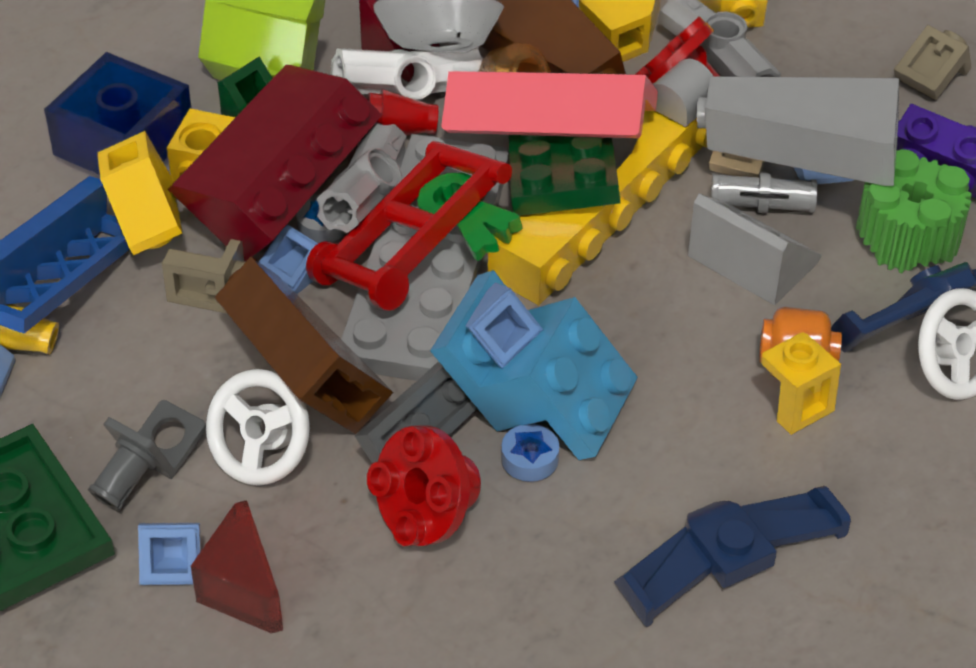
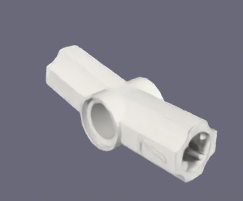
M478 47L469 52H431L425 50L409 52L402 49L375 51L337 48L331 62L330 75L346 78L361 94H380L381 89L419 100L431 93L446 91L449 71L484 72V64ZM412 63L415 72L413 79L410 83L403 86L401 83L402 71L408 64Z

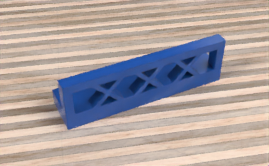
M88 176L0 240L1 326L25 334L130 250L116 216L107 214V194L101 179ZM100 232L113 235V237L94 238ZM90 255L88 259L64 260L67 257ZM61 279L59 282L34 284L37 280ZM30 302L22 311L6 306V304Z

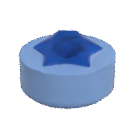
M527 424L516 426L508 431L502 440V465L508 474L522 481L545 479L558 466L559 441L552 431L541 425Z

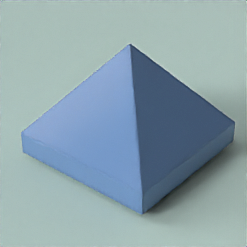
M200 523L138 524L140 585L201 584Z

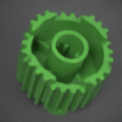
M902 149L896 151L894 186H882L865 182L856 229L860 230L859 237L864 238V245H871L870 251L875 252L874 256L878 260V265L886 264L888 265V270L897 268L899 273H903L905 270H912L913 267L917 266V263H921L926 267L929 262L936 265L945 261L950 263L953 261L961 245L971 205V192H968L970 178L964 169L946 164L940 166L937 160L928 162L926 157H922L919 160V157L914 152Z

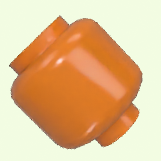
M780 307L776 310L772 319L763 320L759 363L762 361L763 352L802 332L807 333L839 362L842 333L831 331V320L824 311Z

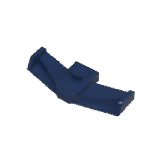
M963 262L943 271L939 265L927 268L910 279L912 287L896 303L865 319H862L853 310L848 311L836 320L831 326V331L842 333L841 350L843 352H850L861 341L905 319L910 320L925 314L930 305L940 295L949 290L965 288L975 291L976 269L972 270L968 262Z
M826 486L813 488L803 494L743 506L732 501L713 502L688 513L686 526L616 579L614 583L643 624L649 627L653 624L654 617L710 573L714 575L724 589L774 566L777 550L774 547L830 535H835L837 539L845 537L849 532L851 518L847 510Z

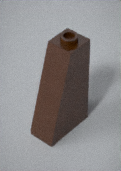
M496 0L504 8L484 44L481 45L482 48L527 73L626 75L621 52L572 0Z
M250 257L240 269L230 276L226 285L214 297L299 400L354 434L358 433L394 393L277 274L253 257Z

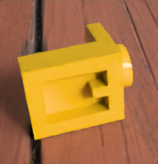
M799 333L762 353L761 364L781 382L777 422L788 433L792 435L835 411L841 363L807 333Z

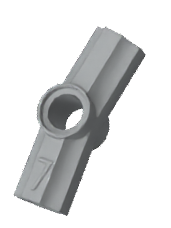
M668 0L664 7L660 9L659 23L676 36L699 16L715 30L700 45L707 54V62L721 77H781V73L746 37L747 24L741 16L731 12L715 13L698 0Z
M376 122L361 139L349 166L317 198L319 204L317 217L328 230L338 229L345 233L350 232L403 179L400 167L406 152V135L395 124L388 126Z

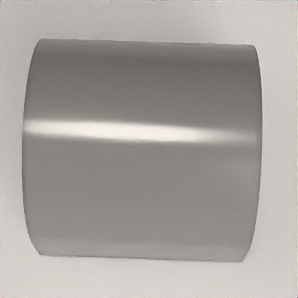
M694 59L681 60L653 84L658 91L656 111L685 127L697 118L698 98L707 97L710 77H713L712 73L699 61Z

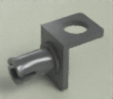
M161 400L138 432L108 417L103 425L116 440L115 446L118 450L94 484L90 485L88 491L108 507L120 511L123 507L122 504L147 469L155 470L173 479L205 433L206 423L167 400ZM176 421L181 423L185 428L182 441L169 449L157 447L154 442V435L157 429L166 422Z

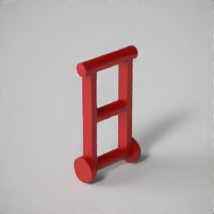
M438 141L430 142L426 147V156L338 245L329 241H323L312 248L306 261V271L309 278L322 285H331L337 280L343 281L368 291L371 303L378 308L386 311L398 308L406 299L409 291L408 275L497 183L506 184L512 176L511 165ZM447 167L472 174L435 214L410 206L419 196L420 189L426 183L439 176ZM392 222L417 230L409 241L377 271L354 263Z

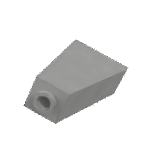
M710 77L707 97L698 98L697 127L706 128L707 149L882 186H894L899 123V78Z

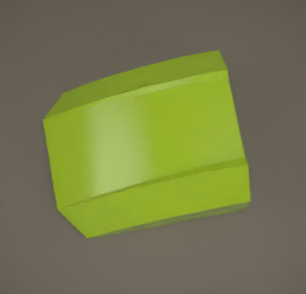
M205 0L198 58L211 75L218 80H222L259 56L272 77L286 64L314 70L320 20L324 15L326 0Z

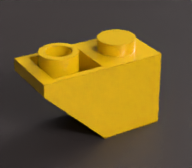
M579 0V9L621 52L623 62L649 51L660 11V0Z
M145 131L97 152L101 182L133 255L149 248H160L168 244L173 237L182 234L177 199L168 190L174 183L173 178Z

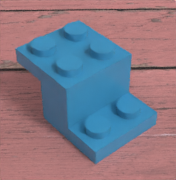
M494 270L477 275L430 352L496 431L547 420L578 460L596 457L638 377L576 297L528 310L543 330L503 369L498 367L465 325L487 290L495 282L506 285Z

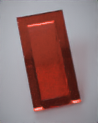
M245 500L235 503L190 566L196 602L271 634L283 631L279 593L248 502Z

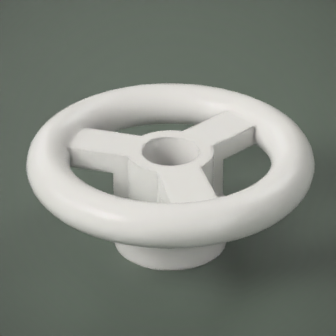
M957 288L940 295L928 308L919 331L918 353L922 370L931 386L947 398L963 400L976 395V374L969 380L970 358L974 354L976 347V320L969 326H956L954 323L946 320L944 315L957 305H966L976 312V291ZM939 365L951 366V380L943 374Z
M263 369L246 370L232 376L217 390L207 413L206 435L213 458L227 475L248 485H268L290 474L299 464L306 451L310 434V421L306 404L297 398L277 373ZM250 387H265L276 392L286 405L263 404L250 407L238 393ZM226 411L240 423V432L245 440L242 463L232 455L225 442L223 422ZM262 420H263L264 423H265V432H264V434H262V431H261V422H262ZM288 446L284 455L277 462L261 468L264 450H278Z

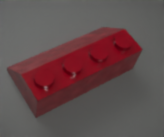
M286 64L176 179L168 190L226 247L230 239L242 241L244 262H246L275 239L380 119L382 114L346 78Z

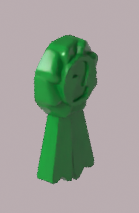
M463 172L446 173L429 181L420 189L417 200L419 209L435 214L471 175ZM482 199L456 225L471 254L477 261L481 260L486 253L500 251L496 238L509 244L512 234L523 228L518 214L483 202Z

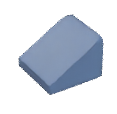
M287 224L275 237L259 262L277 274L298 294L313 282L307 274L306 261L310 251L318 243Z
M496 282L487 290L465 325L498 367L502 369L543 330L511 288Z

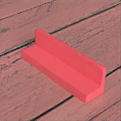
M449 71L441 126L447 133L639 138L642 135L644 111H656L658 91L646 75Z

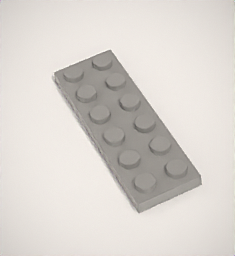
M412 134L400 169L404 178L426 156V147L432 141H438L510 164L509 148ZM447 167L441 174L462 173L463 171ZM497 183L482 198V201L498 207L504 184ZM418 197L410 204V206L419 208L417 205ZM392 222L375 240L366 267L374 271L383 267L409 241L417 230ZM455 226L408 275L409 291L406 299L398 308L391 311L378 308L371 303L368 291L358 289L341 340L375 374L417 381L439 362L430 350L476 279L482 259L479 261L474 259L458 227Z

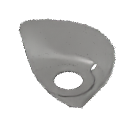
M380 0L373 4L374 11L391 40L402 48L431 52H469L484 44L504 8L496 0ZM444 42H452V43H458V44H460V45L453 46V47H432V46H430V45H432V44L444 43Z

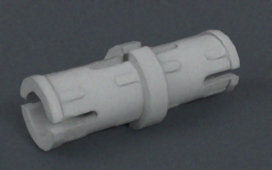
M762 172L759 173L758 177L727 176L713 173L710 197L735 207L756 208V213L767 214L768 209L798 210L814 213L817 200V181L771 178L770 173Z

